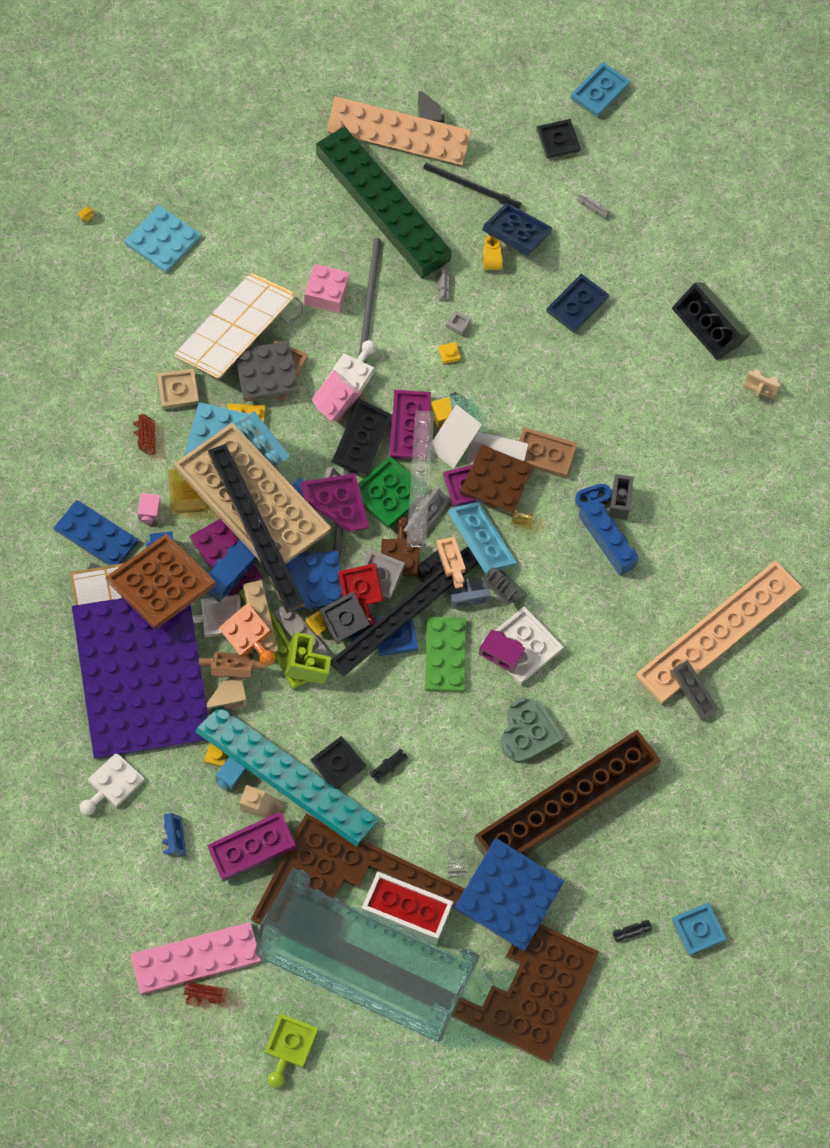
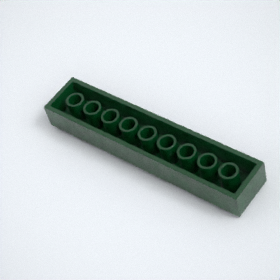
M345 126L316 143V155L421 279L451 261L452 250Z

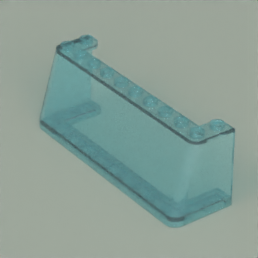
M293 868L260 925L255 949L256 955L270 964L435 1042L442 1041L475 972L480 955L471 949H463L457 957L449 951L435 947L432 943L418 939L411 933L401 931L396 926L382 922L375 916L365 914L356 907L348 906L339 899L331 898L320 890L310 888L311 880L309 875L303 870Z

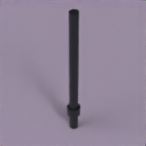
M429 163L424 164L423 169L499 200L501 204L509 203L518 209L522 207V202L510 198L508 194L498 193Z

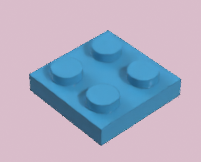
M709 902L671 919L688 956L726 941L723 930Z

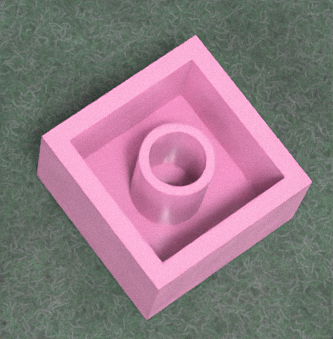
M314 264L304 293V304L340 313L350 283V273Z

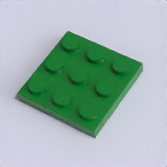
M392 457L387 458L358 483L364 508L388 529L401 516H405L430 494L423 484Z

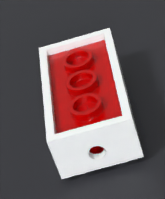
M377 872L363 904L361 915L437 945L452 910L453 901Z

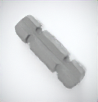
M581 193L577 198L579 203L585 204V207L598 213L602 218L608 216L610 211L588 198L584 193Z
M442 267L439 269V276L441 277H439L438 291H440L438 292V299L445 301L449 298L450 269Z

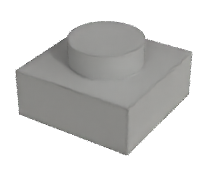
M455 310L447 322L446 328L462 336L469 326L471 318Z

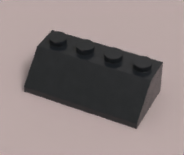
M695 282L672 307V310L716 360L739 347L750 335L705 283Z

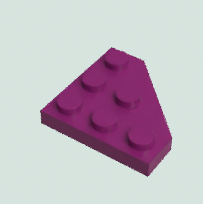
M355 473L303 481L301 483L304 499L309 505L348 532L369 528Z

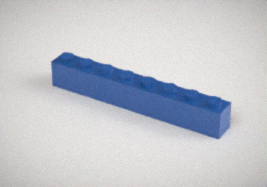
M299 477L290 484L304 498L301 483L304 480ZM240 539L235 546L232 545L227 550L226 556L223 559L217 560L211 572H206L216 582V586L209 590L207 594L219 603L259 561Z

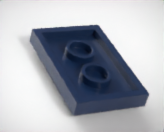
M581 273L547 307L546 312L575 333L609 298V294Z

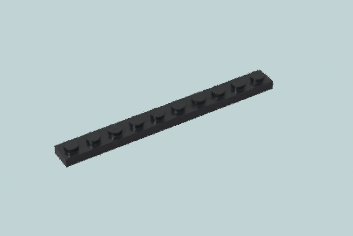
M226 444L209 449L208 455L285 612L289 613L304 607L305 603Z
M468 546L460 552L466 568L465 573H461L462 576L479 564ZM444 567L439 569L330 661V665L343 677L453 586V576L447 577Z

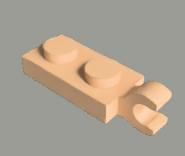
M455 537L436 541V547L446 576H453L456 589L462 588L464 579L461 573H465L466 568Z

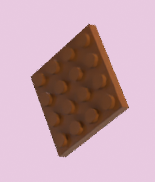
M167 534L105 577L106 582L154 630L216 586V582Z

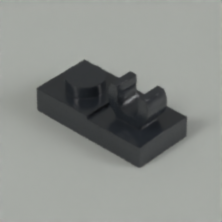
M438 550L419 564L417 578L422 583L443 567Z

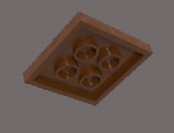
M481 445L460 490V494L512 515L533 471L534 465Z

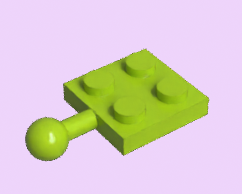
M281 1013L279 1014L264 1054L279 1059L275 1071L271 1072L267 1079L268 1084L272 1088H279L283 1085V1072L287 1062L304 1068L317 1035L318 1027Z

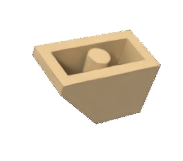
M232 677L220 684L207 703L208 714L213 713L219 706L225 710L247 706L242 679Z
M246 785L239 802L241 811L264 819L280 811L282 813L284 808L282 802L267 792Z

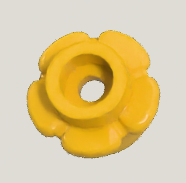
M89 206L83 208L78 213L80 221H90L94 217L93 213L95 210Z

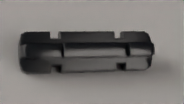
M644 920L640 924L635 923L623 927L622 930H614L612 935L615 942H619L624 938L628 939L640 935L642 932H649L652 926L649 920Z

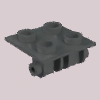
M492 567L488 571L489 574L481 578L486 586L493 590L500 600L507 605L528 595L503 570Z

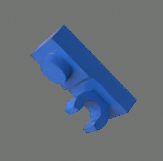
M173 813L165 814L164 829L167 839H164L162 844L168 845L169 848L163 851V854L184 856L186 855L182 817Z

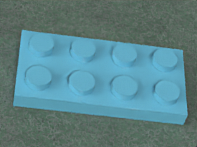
M479 502L453 507L448 511L449 516L485 574L492 567L503 570L511 568L517 563Z

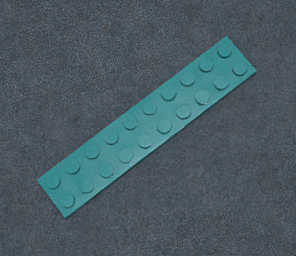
M221 706L197 727V734L356 847L378 823L379 818L340 790L334 789L326 780Z

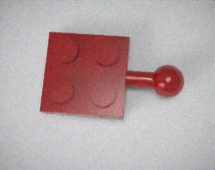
M373 563L338 571L343 597L354 591L371 626L374 625L376 621L370 615L369 605L384 601L377 564Z

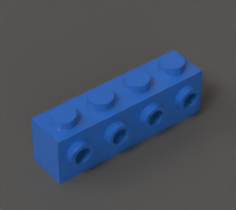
M597 499L582 506L579 518L619 576L635 568L638 554L635 549L630 548L626 536L619 532L613 518L610 519L605 506L602 503L600 504Z

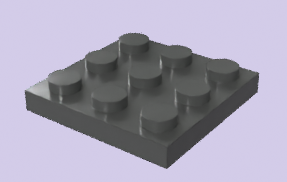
M289 341L247 348L236 360L244 402L299 393Z

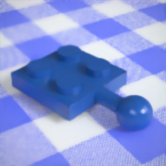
M377 617V618H374V619H375V621L377 622V621L380 620L382 617ZM413 619L378 648L380 656L418 651ZM358 633L355 636L351 637L350 643L356 640L360 635H362V633Z

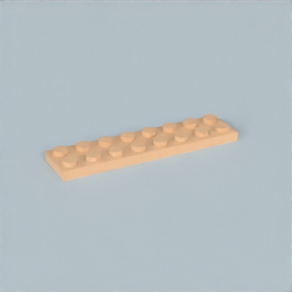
M336 96L334 97L327 126L328 132L334 133L345 126L356 139L459 165L464 164L472 130Z

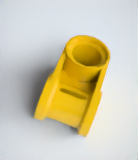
M490 235L484 241L483 269L502 270L501 241Z

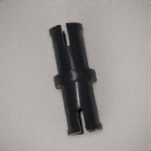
M399 749L388 759L382 760V764L369 773L372 778H375L374 781L376 783L389 772H394L399 764L408 759L406 753L402 755V749Z

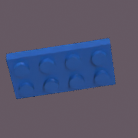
M78 500L72 504L54 526V531L108 566L120 565L138 543L136 537Z

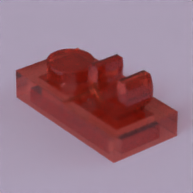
M146 414L138 415L139 421L134 422L133 425L139 427L137 431H134V434L138 436L137 444L139 450L147 455L156 454L155 420Z
M187 982L184 988V995H188L186 1004H190L191 998H196L198 1000L197 1006L199 1007L203 998L214 1004L225 1002L228 988Z

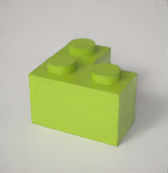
M299 632L294 633L289 646L285 677L324 684L329 675L331 657L312 653L313 635Z

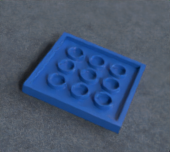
M495 838L454 906V909L521 951H525L565 881Z

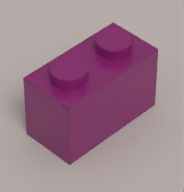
M493 629L490 630L479 649L480 656L510 673L514 672L525 652V647L519 641H512L503 632Z

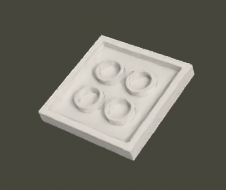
M525 606L495 630L503 632L512 641H519L525 647L524 656L514 672L510 673L507 671L519 685L563 650V646Z

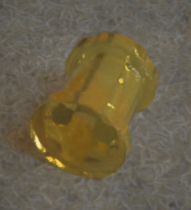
M515 508L511 525L518 524L530 529L534 513L520 512Z

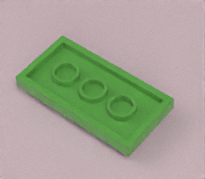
M427 616L425 691L464 692L466 618Z

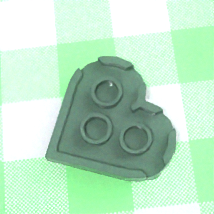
M523 697L515 700L507 712L509 726L504 730L501 737V748L503 753L512 761L524 762L563 742L565 738L545 707L538 700L535 701Z

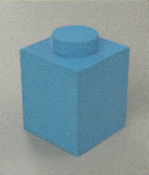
M229 757L215 775L217 785L225 791L229 789L233 792L246 774V768Z

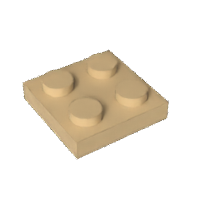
M194 368L157 373L162 409L198 405L199 399Z

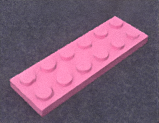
M251 922L131 954L141 995L261 963Z

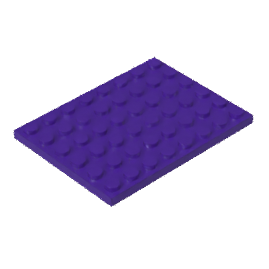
M123 598L73 605L72 613L94 759L109 757L114 754L122 755L207 741L196 733L197 727L209 716L201 666L199 665V653L191 604L156 630Z

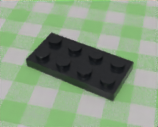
M358 399L331 462L365 478L392 414Z

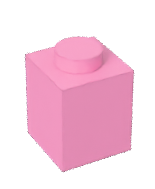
M141 493L137 513L139 521L148 525L158 523L161 506L160 495Z

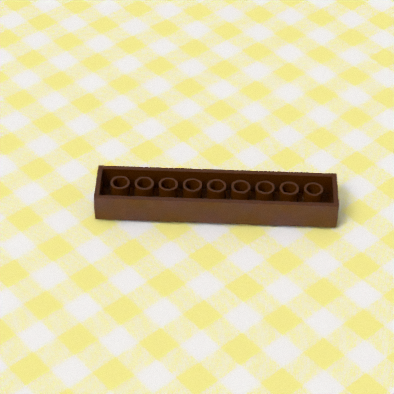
M637 729L477 833L474 843L483 856H485L493 840L497 838L525 856L658 769L661 760Z

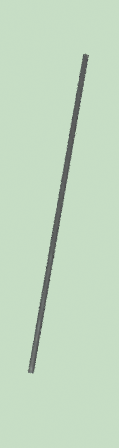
M374 238L359 355L362 352V344L369 337L381 245L380 238ZM357 399V400L355 401V403L352 405L351 414H352V412H353V410H354V407H355V405H356L358 399ZM344 469L343 475L351 474V471ZM336 524L333 551H338L340 560L344 528Z

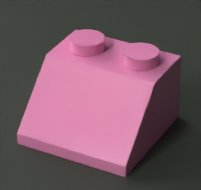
M333 370L313 396L312 401L317 409L330 421L340 422L362 393Z

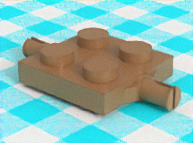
M215 652L212 658H199L200 666H211V675H216L220 678L227 676L239 679L251 678V673L254 669L266 670L265 665L260 661L254 660V654H247L242 658L238 653Z

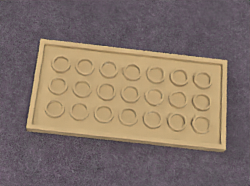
M233 423L174 463V469L259 561L260 559L208 455L209 449L226 444L285 565L331 532V527Z

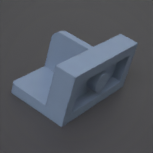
M465 579V584H463L462 588L456 589L455 586H451L448 589L452 609L490 602V590L486 588V584L483 581L470 583L469 579Z

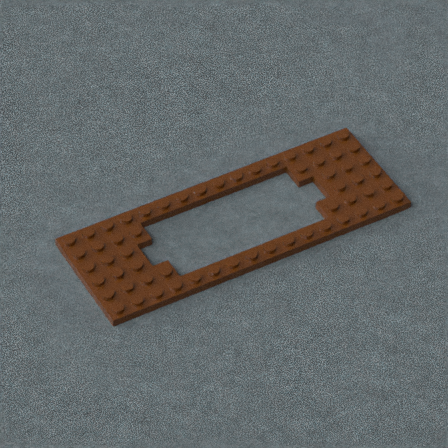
M305 814L293 837L297 848L284 854L251 917V921L549 1063L599 951L540 924L525 951H521L512 944L506 958L520 966L508 992L492 985L481 1007L335 937L344 914L331 908L343 882L359 888L369 867L382 874L453 901L452 907L456 905L465 888L362 840L356 847L317 818Z

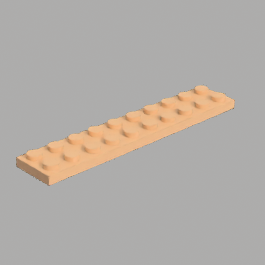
M775 560L636 673L635 677L662 705L681 689L670 670L683 661L688 660L698 675L797 594L802 587Z

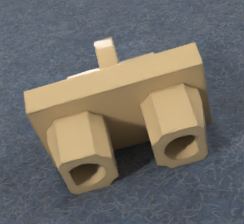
M755 369L753 372L749 371L743 387L756 392L754 396L756 398L761 394L774 400L780 383L778 378L773 376L766 378L763 376L762 371Z

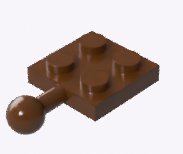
M401 516L395 523L398 529V539H382L381 554L406 563L401 576H418L421 541L419 538H405L403 530L410 521L406 516Z

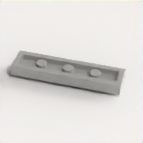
M282 606L273 612L278 623L291 638L295 632L313 635L312 653L330 656L331 660L334 658L295 610L286 613Z

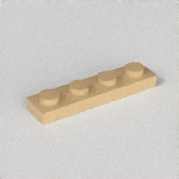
M262 580L243 584L246 602L254 608L272 631L261 644L266 650L277 654L278 647Z

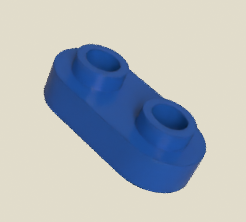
M603 483L581 489L576 493L575 504L581 508L595 499L600 504L607 503L611 498L612 490ZM603 493L605 496L600 497L598 494ZM585 498L587 502L584 503L581 499Z

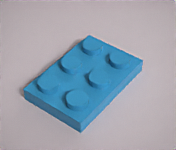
M602 62L571 94L570 99L598 118L630 85V80Z

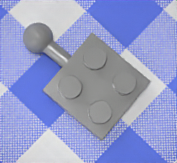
M370 549L364 565L377 564L383 596L392 599L406 563ZM373 604L369 605L370 615L374 613Z

